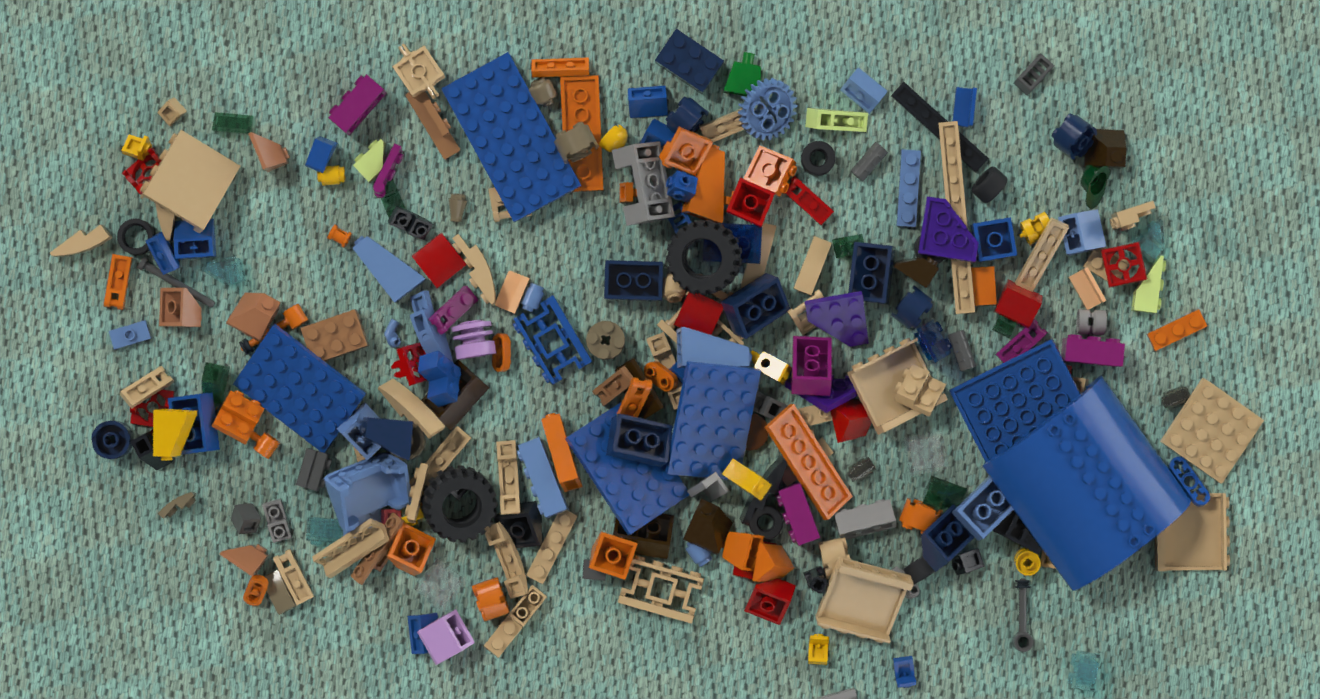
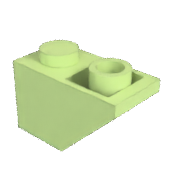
M382 139L373 141L368 146L370 150L365 154L361 153L354 160L356 163L353 166L369 183L378 177L385 163V143Z

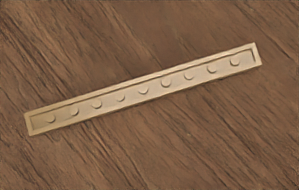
M958 121L939 123L945 199L967 227ZM951 259L956 314L975 313L971 262Z

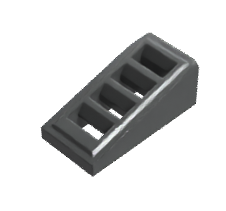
M1040 53L1015 80L1014 84L1028 96L1055 65ZM1039 61V62H1040L1041 64H1043L1047 69H1046V70H1043V69L1037 64V62ZM1034 67L1042 75L1039 76L1034 70H1032V68ZM1029 73L1036 81L1034 82L1026 74Z

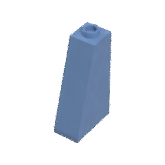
M361 236L354 242L353 250L394 303H397L426 280L424 276L370 237L364 238Z
M686 327L676 330L677 368H686L687 361L749 367L752 362V354L747 346Z

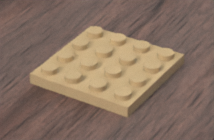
M1202 378L1160 442L1222 484L1264 420L1214 384Z

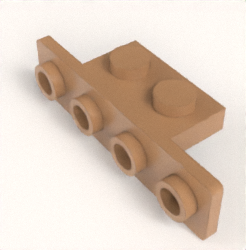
M408 92L405 95L443 159L446 160L459 152L460 148L448 130L451 126L446 118L442 120L439 112H441V109L436 101L432 103L426 92H422L415 98Z
M392 513L384 524L389 541L363 557L355 567L351 577L357 583L363 585L373 568L381 572L389 560L387 558L388 552L396 533L404 523V520L397 514Z

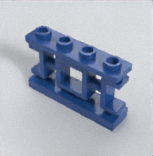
M552 295L540 303L545 312L529 321L525 314L522 313L514 318L515 323H513V326L518 334H523L525 339L522 341L527 350L532 349L535 355L532 358L537 367L541 365L545 371L542 375L547 384L551 382L554 385L562 380L558 372L560 369L572 362H575L577 367L581 369L591 363L592 360L555 297ZM548 305L553 309L563 328L560 329L557 323L549 327L545 324L542 318L550 314L547 308ZM521 321H524L527 327L534 322L537 323L541 332L533 336L536 344L532 343ZM555 328L564 345L548 354L539 337ZM567 338H570L583 361L579 362L576 356L569 360L565 358L562 350L570 346L566 340ZM543 353L546 359L555 355L561 365L552 369L556 375L554 378L540 354Z

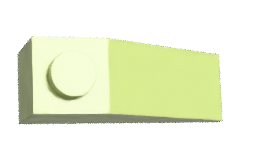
M807 108L805 127L866 132L868 113Z

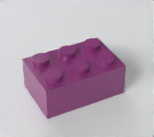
M367 74L364 77L360 76L354 83L356 85L352 91L348 90L343 95L341 104L339 106L335 105L329 111L330 116L328 118L348 136L353 133L387 94Z
M1074 334L1068 335L1067 338H1062L1061 356L1064 362L1123 367L1125 343H1120V339L1109 338L1106 341H1101V337L1093 336L1082 339V335Z
M793 336L791 394L830 396L832 338Z
M798 482L779 489L775 497L778 505L784 508L785 512L782 513L785 524H790L791 531L788 532L793 543L796 542L799 546L819 539L820 536L801 483Z

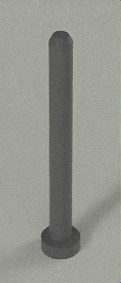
M143 257L138 265V269H146L176 288H187L196 300L213 308L215 302L169 274L163 275L159 268L148 262V258Z

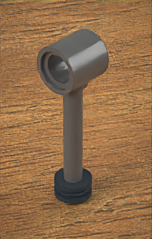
M1021 578L1020 580H1015L1017 582L1015 588H1019V632L1013 636L1012 645L1018 651L1027 652L1033 646V638L1026 632L1027 588H1031L1029 586L1031 580ZM1024 636L1027 639V645L1020 647L1018 639Z

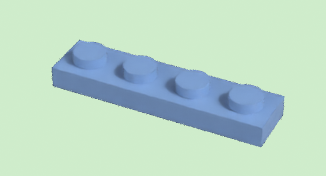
M901 150L896 226L916 227L921 151Z

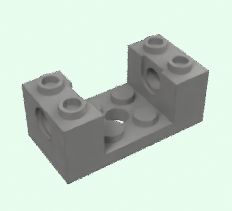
M660 141L632 144L612 150L615 169L632 166L639 203L623 207L627 226L652 223L675 217L671 196L667 195L668 187H666L667 175L665 166L662 165V161L659 158L662 152Z

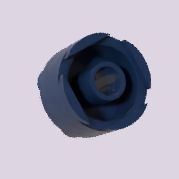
M683 97L678 103L679 108L675 112H670L667 116V128L674 134L678 127L696 133L699 126L704 123L702 120L703 116L707 117L709 112L691 97Z
M1070 113L1065 117L1062 125L1053 131V143L1056 148L1075 160L1076 156L1082 157L1094 143L1092 137L1093 134L1096 136L1097 130L1078 115Z
M915 285L912 286L914 291L912 293L908 291L895 308L898 312L896 314L892 312L891 314L893 318L908 329L911 327L915 329L921 322L919 317L922 313L927 314L934 305L931 303L932 298Z
M105 421L94 429L91 440L94 451L100 457L118 459L129 453L132 448L130 441L134 439L131 429L125 423ZM115 436L116 443L110 444L111 439L109 437Z

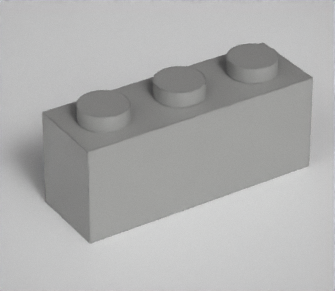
M890 499L877 500L874 504L870 505L861 504L850 510L842 509L834 514L839 537H845L846 540L896 527V519Z

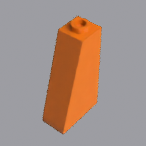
M712 144L697 174L693 175L698 178L696 193L688 202H684L682 212L705 221L711 220L722 224L724 215L725 152L719 150V146Z
M550 413L541 421L559 483L564 492L581 488L583 485L572 449L565 440L568 436L560 414Z

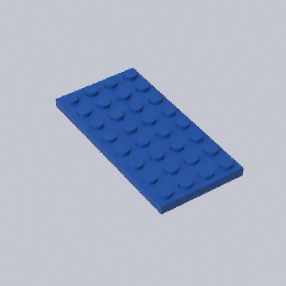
M509 52L441 88L514 223L581 187L569 162L568 164L564 163L554 144L556 138L537 103L532 98Z

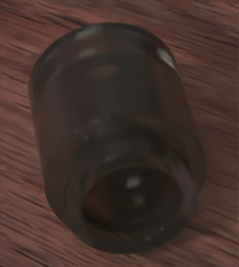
M1179 386L1164 392L1161 401L1164 408L1168 407L1169 410H1173L1183 406L1190 397V393L1186 386Z
M869 457L861 458L848 467L847 475L852 482L860 483L872 475L876 468Z

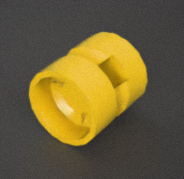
M1023 547L1014 556L1016 568L1021 574L1030 576L1038 572L1041 561L1037 553Z

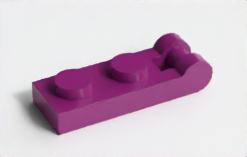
M395 143L373 185L374 195L377 198L385 196V186L388 180L392 181L395 175L394 169L397 164L401 163L404 156L402 147Z
M463 286L429 318V321L437 327V332L442 335L478 299L468 286Z
M1036 319L1033 320L1029 328L1025 327L995 354L1002 363L1030 350L1048 333L1045 329H1041ZM1033 330L1037 335L1032 338L1028 333L1029 331Z

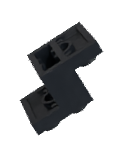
M1014 510L992 530L1037 554H1040L1042 550Z

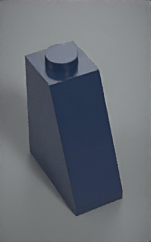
M363 418V421L360 422L362 437L401 459L410 460L413 421Z

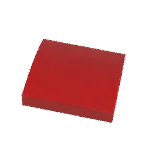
M442 232L412 255V258L436 288L467 265Z
M688 292L674 325L679 328L686 327L711 335L723 311V306L721 303L706 296Z

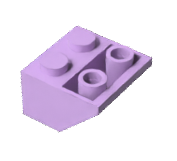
M456 609L417 631L435 665L475 643Z

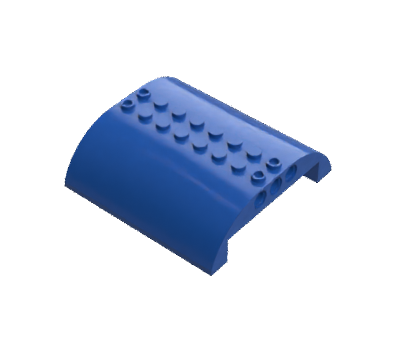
M1102 375L1086 386L1087 390L1007 451L995 455L982 465L1072 591L1093 582L1125 561L1171 525L1191 503L1187 493Z

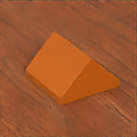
M601 531L592 546L589 568L625 580L638 543Z
M759 543L752 581L767 582L774 579H782L795 568L781 545Z

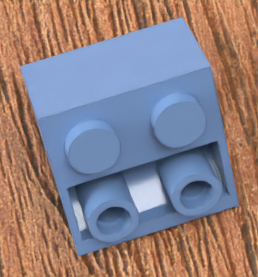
M1098 209L1058 217L1059 221L1069 226L1063 238L1067 255L1071 256L1107 247Z
M364 402L337 430L368 460L381 447L362 437L360 422L363 421L364 417L379 418V416Z

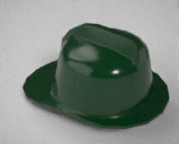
M1087 165L1081 177L1080 184L1087 192L1086 206L1090 209L1099 205L1105 193L1110 174L1108 166L1099 168Z

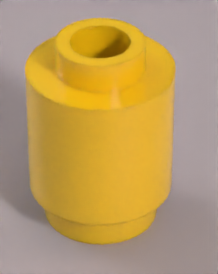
M339 165L326 166L323 173L317 171L318 182H321L322 186L338 185L341 182H345V168Z

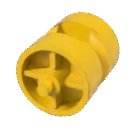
M1043 212L1034 216V220L1029 218L1020 222L1022 233L1019 234V237H1024L1029 245L1038 242L1050 220L1048 215Z

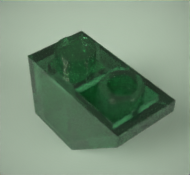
M205 362L202 376V393L213 392L214 402L221 404L223 403L230 366Z
M931 476L925 488L922 503L939 510L949 508L953 504L957 506L961 504L967 488Z

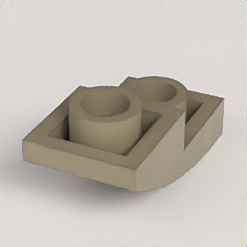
M190 492L179 496L163 507L157 514L163 519L167 516L171 518L178 510L176 506H179L181 509L185 507L190 508L196 501L194 497L197 494Z
M279 570L264 576L269 582L266 591L279 615L296 607L294 599Z

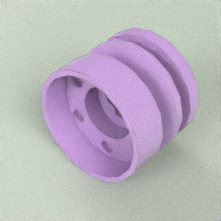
M473 320L451 327L452 332H461V335L454 336L453 340H462L463 343L454 347L456 360L496 354L495 342L485 340V336L493 334V330L484 331L485 327L492 326L491 321Z

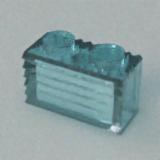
M307 517L306 540L310 541V544L322 545V542H330L329 545L343 537V529L340 527L338 519Z

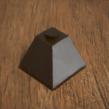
M1096 129L1097 134L1096 136L1093 134L1092 137L1094 143L1084 156V167L1087 165L1099 168L1103 166L1121 169L1126 167L1124 130Z
M929 256L927 259L919 257L899 260L894 264L896 269L927 288L939 270V267L936 266L938 262Z
M701 499L683 540L718 555L733 523L719 506Z

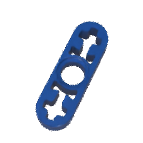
M1173 458L1169 463V470L1187 493L1192 503L1198 507L1205 506L1210 500L1209 492L1184 458ZM1175 461L1176 463H1182L1181 470L1183 471V473L1186 470L1188 471V473H1185L1181 478L1179 476L1182 474L1180 469H1174ZM1185 477H1192L1195 482L1194 486H1186L1184 483ZM1197 486H1199V489H1197L1196 491L1200 495H1205V497L1203 498L1204 502L1202 500L1198 501L1196 499L1198 497V494L1195 491L1193 493H1191L1190 491L1194 490Z

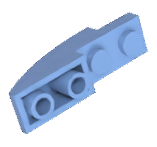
M421 291L411 296L410 300L414 313L410 315V318L425 353L428 354L439 350L453 362L446 334L440 335L437 332V327L429 321V318L434 314L429 291Z

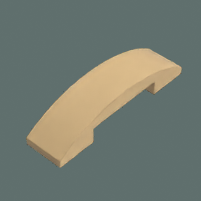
M763 223L762 227H756L740 289L764 274L777 226Z
M662 332L647 338L646 340L654 360L670 369L676 361L665 333ZM679 380L676 389L667 391L674 410L678 408L682 383Z
M516 440L496 442L501 515L520 514Z
M500 522L492 524L491 527L487 526L484 534L489 546L493 545L507 578L504 584L510 599L527 594L528 586L524 567L512 538Z

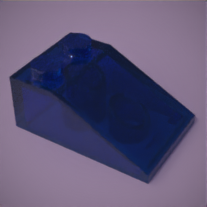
M721 223L725 228H729L733 232L734 237H737L739 248L742 249V263L760 264L762 227L747 224ZM703 239L702 262L721 263L722 255L719 247L714 242Z
M934 319L912 330L915 338H918V343L929 364L936 363L951 354L950 349L952 348L948 338L944 339L941 334L943 329L938 321L935 322Z

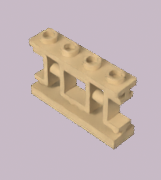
M635 555L629 570L636 571L632 588H621L618 603L692 624L696 608L688 606L687 603L692 588L702 589L704 578L701 577V573L690 571V574L682 572L683 568L672 565L670 569L664 567L665 563L653 560V563L645 561V557ZM634 564L660 570V574L652 572L650 581L639 578L641 568L635 567ZM674 574L695 580L697 584L689 582L687 591L676 589L678 579L671 577V575ZM655 577L673 582L668 600L650 595ZM636 585L647 588L645 598L652 600V602L628 597L626 593L634 595ZM673 596L683 598L682 609L689 610V612L685 613L664 607L663 603L671 605Z

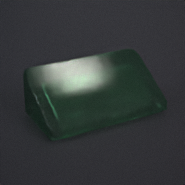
M215 112L212 131L249 135L252 132L253 116Z

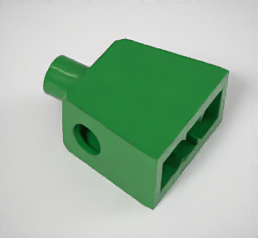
M744 52L742 62L734 61L724 88L725 93L747 96L745 90L751 91V84L757 86V80L761 81V66L753 65L755 54Z

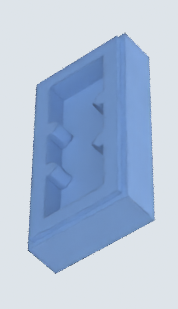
M146 320L109 331L114 350L152 339Z

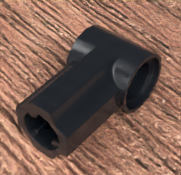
M821 566L803 572L807 585L812 591L818 593L825 591L827 580Z

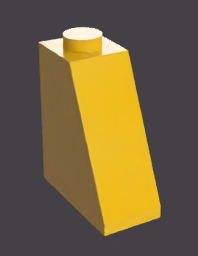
M154 410L153 456L161 457V460H172L173 457L181 455L197 416L196 410Z
M735 459L730 461L722 473L734 484L760 501L772 486L764 478Z

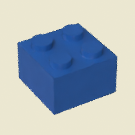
M1011 217L971 224L972 235L978 241L977 263L1017 256Z

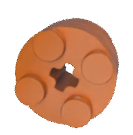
M907 498L899 520L902 527L910 530L917 528L922 534L943 514V510L939 509L937 512L933 510L935 507L933 505L916 499L911 502V499Z
M498 577L472 586L474 595L477 597L476 603L484 622L510 613Z

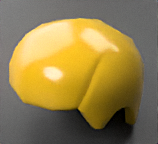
M615 125L604 135L599 145L608 152L622 148L627 142L628 132L623 126Z

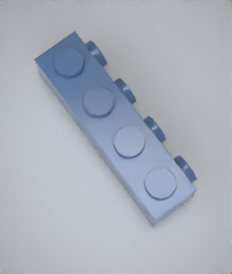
M538 437L518 445L519 450L517 454L520 461L525 463L524 473L527 479L532 481L533 486L530 488L533 496L538 497L540 502L537 505L540 514L549 518L569 510L542 438Z

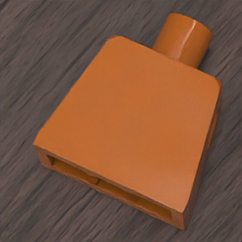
M729 531L722 546L724 548L722 557L741 570L754 571L759 543H763L764 536Z

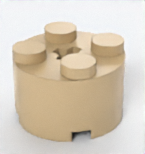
M845 537L818 542L826 580L830 579L838 557L850 559Z

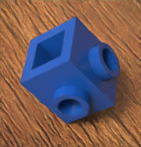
M676 171L667 179V195L676 200L688 202L696 193L698 178L683 171Z

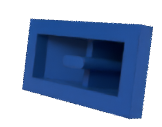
M322 136L315 138L305 166L323 173L338 143Z

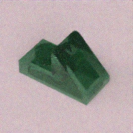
M862 234L833 239L836 258L853 256L854 242L864 243Z

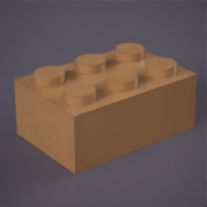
M356 309L300 328L307 348L323 361L369 346Z

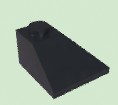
M536 501L520 503V514L501 515V512L496 514V523L500 522L505 527L516 548L540 546L542 544V516Z

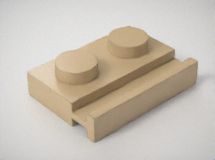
M1107 248L1092 250L1083 267H1088L1090 272L1108 282L1101 250ZM1115 253L1112 256L1110 265L1117 263L1119 255ZM1122 259L1119 261V268L1126 270L1129 261ZM1118 269L1111 270L1116 277L1121 279L1123 272H1120Z

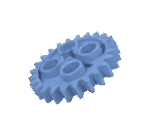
M764 78V82L757 80V86L751 84V91L745 90L747 96H741L744 103L738 105L742 107L738 114L742 115L739 121L744 123L742 128L746 129V133L756 139L764 140L766 138L771 140L772 136L778 138V132L785 134V127L790 129L788 122H794L791 116L797 115L793 109L798 107V105L793 103L797 98L792 96L794 91L789 89V85L774 78H771V80Z

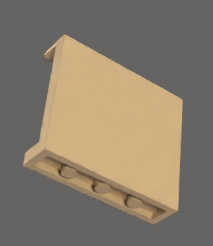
M180 130L178 134L173 133L168 141L171 145L168 150L164 149L161 153L159 166L154 165L149 174L152 176L150 181H145L140 191L143 193L140 198H148L193 225V230L200 234L205 229L241 166Z
M907 338L899 342V347L895 348L893 345L883 350L885 354L879 356L877 353L867 358L869 362L863 364L861 361L851 366L853 370L847 372L878 435L921 414L896 402L897 393L894 392L898 382L903 383L904 381L902 375L906 367L910 369L912 364L928 371L914 343L918 341V338L913 340ZM945 393L941 395L936 406L948 400Z
M1197 493L1198 497L1196 499L1204 502L1203 498L1205 495ZM1209 493L1210 500L1202 507L1194 505L1191 501L1188 508L1171 525L1154 537L1155 571H1227V566H1230V556L1227 555V547L1230 546L1227 528H1229L1230 520L1229 516H1226V509L1229 508V497H1226V493Z
M838 557L815 615L817 624L824 629H835L843 634L850 633L859 638H870L879 643H890L889 634L907 590L911 591L914 585L911 575Z

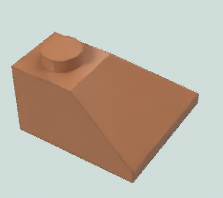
M253 132L249 133L263 170L269 172L289 164L287 159L290 158L286 147L282 148L276 142Z
M160 288L159 326L201 327V307L187 288Z
M245 292L226 324L260 342L276 317L281 302L265 293Z
M260 544L227 549L219 554L250 576L257 574L269 556L266 553L267 549Z

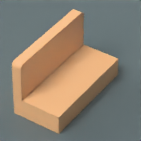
M1088 267L1068 277L1086 309H1091L1106 301Z
M508 271L495 306L516 314L530 278L513 271Z

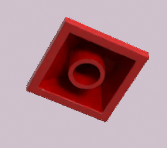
M740 178L726 212L762 227L775 193Z
M781 579L757 584L744 611L780 625L791 602L796 585Z

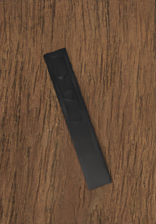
M903 82L891 97L940 140L939 123L948 121ZM959 132L961 160L976 173L989 158Z

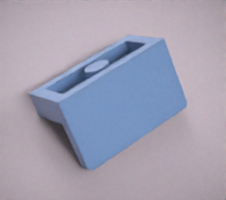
M860 68L856 69L840 89V91L869 114L887 93L885 88Z

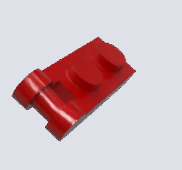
M796 176L792 177L785 194L821 226L834 211ZM796 187L801 189L798 195L793 193Z

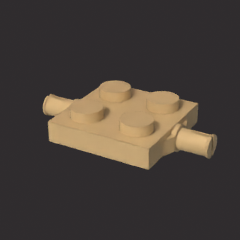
M402 44V47L399 46L398 49L404 57L392 67L412 97L415 98L425 91H428L432 99L438 97L439 93L434 86L444 79L445 75L426 47L423 46L416 51L410 52L405 44Z

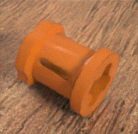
M335 224L327 239H332L345 248L352 233L343 231Z

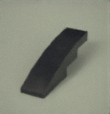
M782 454L762 476V478L772 484L763 499L760 501L752 495L749 496L740 516L742 524L750 525L755 508L763 510L768 494H777L787 466V462Z

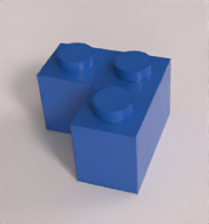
M439 350L421 355L418 373L429 381L427 398L438 407L457 402L461 369Z

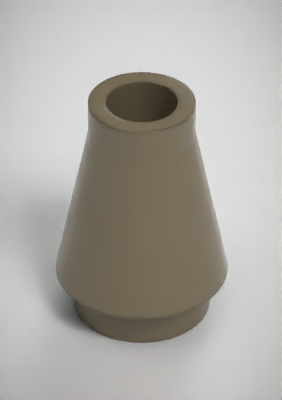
M451 193V197L448 198L450 221L462 222V216L467 203L466 195Z

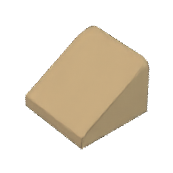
M174 97L168 100L157 113L171 126L187 111Z

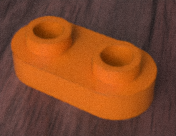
M497 333L492 339L495 342L496 354H492V366L497 372H506L511 365V341L507 334Z
M657 361L649 362L645 365V377L661 390L667 392L677 388L678 378L676 374Z
M251 576L243 596L247 604L258 606L262 603L269 584L264 576Z

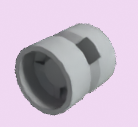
M1078 309L1076 320L1077 334H1089V332H1092L1094 335H1105L1107 324L1106 310H1094L1092 313L1089 309ZM1088 318H1091V326H1088Z

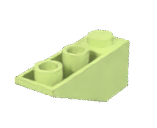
M1164 256L1157 257L1146 273L1147 280H1142L1134 290L1131 311L1157 313V310H1160L1161 298H1159V291L1163 290L1164 285L1161 275L1166 269V260H1163Z

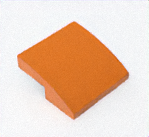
M994 266L972 267L974 305H996Z

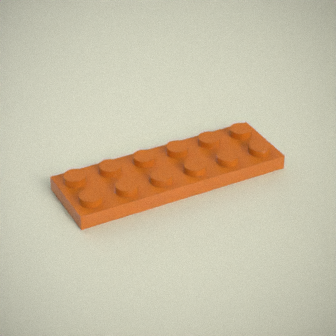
M599 76L560 77L562 131L566 130L567 132L573 129L575 124L583 122L584 125L589 126L599 145L601 141ZM600 145L597 149L593 147L591 149L592 153L581 160L573 163L571 159L568 160L581 184V187L572 192L604 191L602 147Z
M789 404L765 426V429L823 520H829L853 496L796 406Z

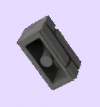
M306 448L296 485L314 491H320V488L324 489V474L326 469H330L332 459L329 458L330 454Z

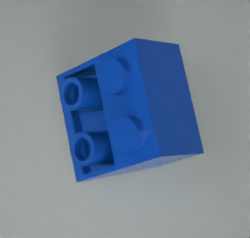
M214 219L209 220L205 229L200 234L194 231V226L188 222L175 221L173 239L175 259L217 257Z

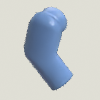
M391 319L384 336L388 345L396 348L401 344V340L396 333L400 322Z

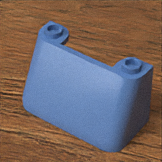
M388 452L374 455L368 460L364 459L332 472L324 478L339 525L346 532L354 530L359 525L358 518L388 505L395 510H403L407 504H411L412 498L409 497L411 489L407 464Z

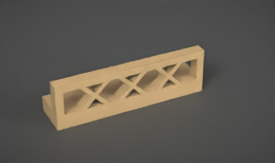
M370 518L312 556L313 562L323 565L326 577L332 578L389 541L385 525Z

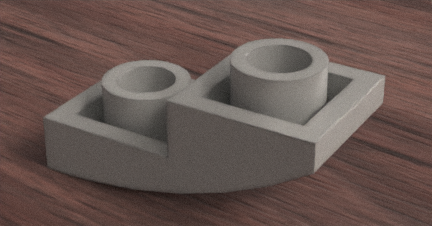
M281 498L262 503L273 543L292 538Z

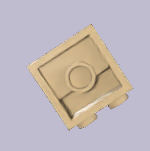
M1154 201L1112 214V219H1110L1112 229L1121 228L1122 231L1136 227L1135 223L1140 221V217L1151 214V210L1156 208Z
M912 364L910 369L906 367L902 375L903 383L898 382L894 390L897 393L895 401L930 417L946 384L930 377L929 371Z

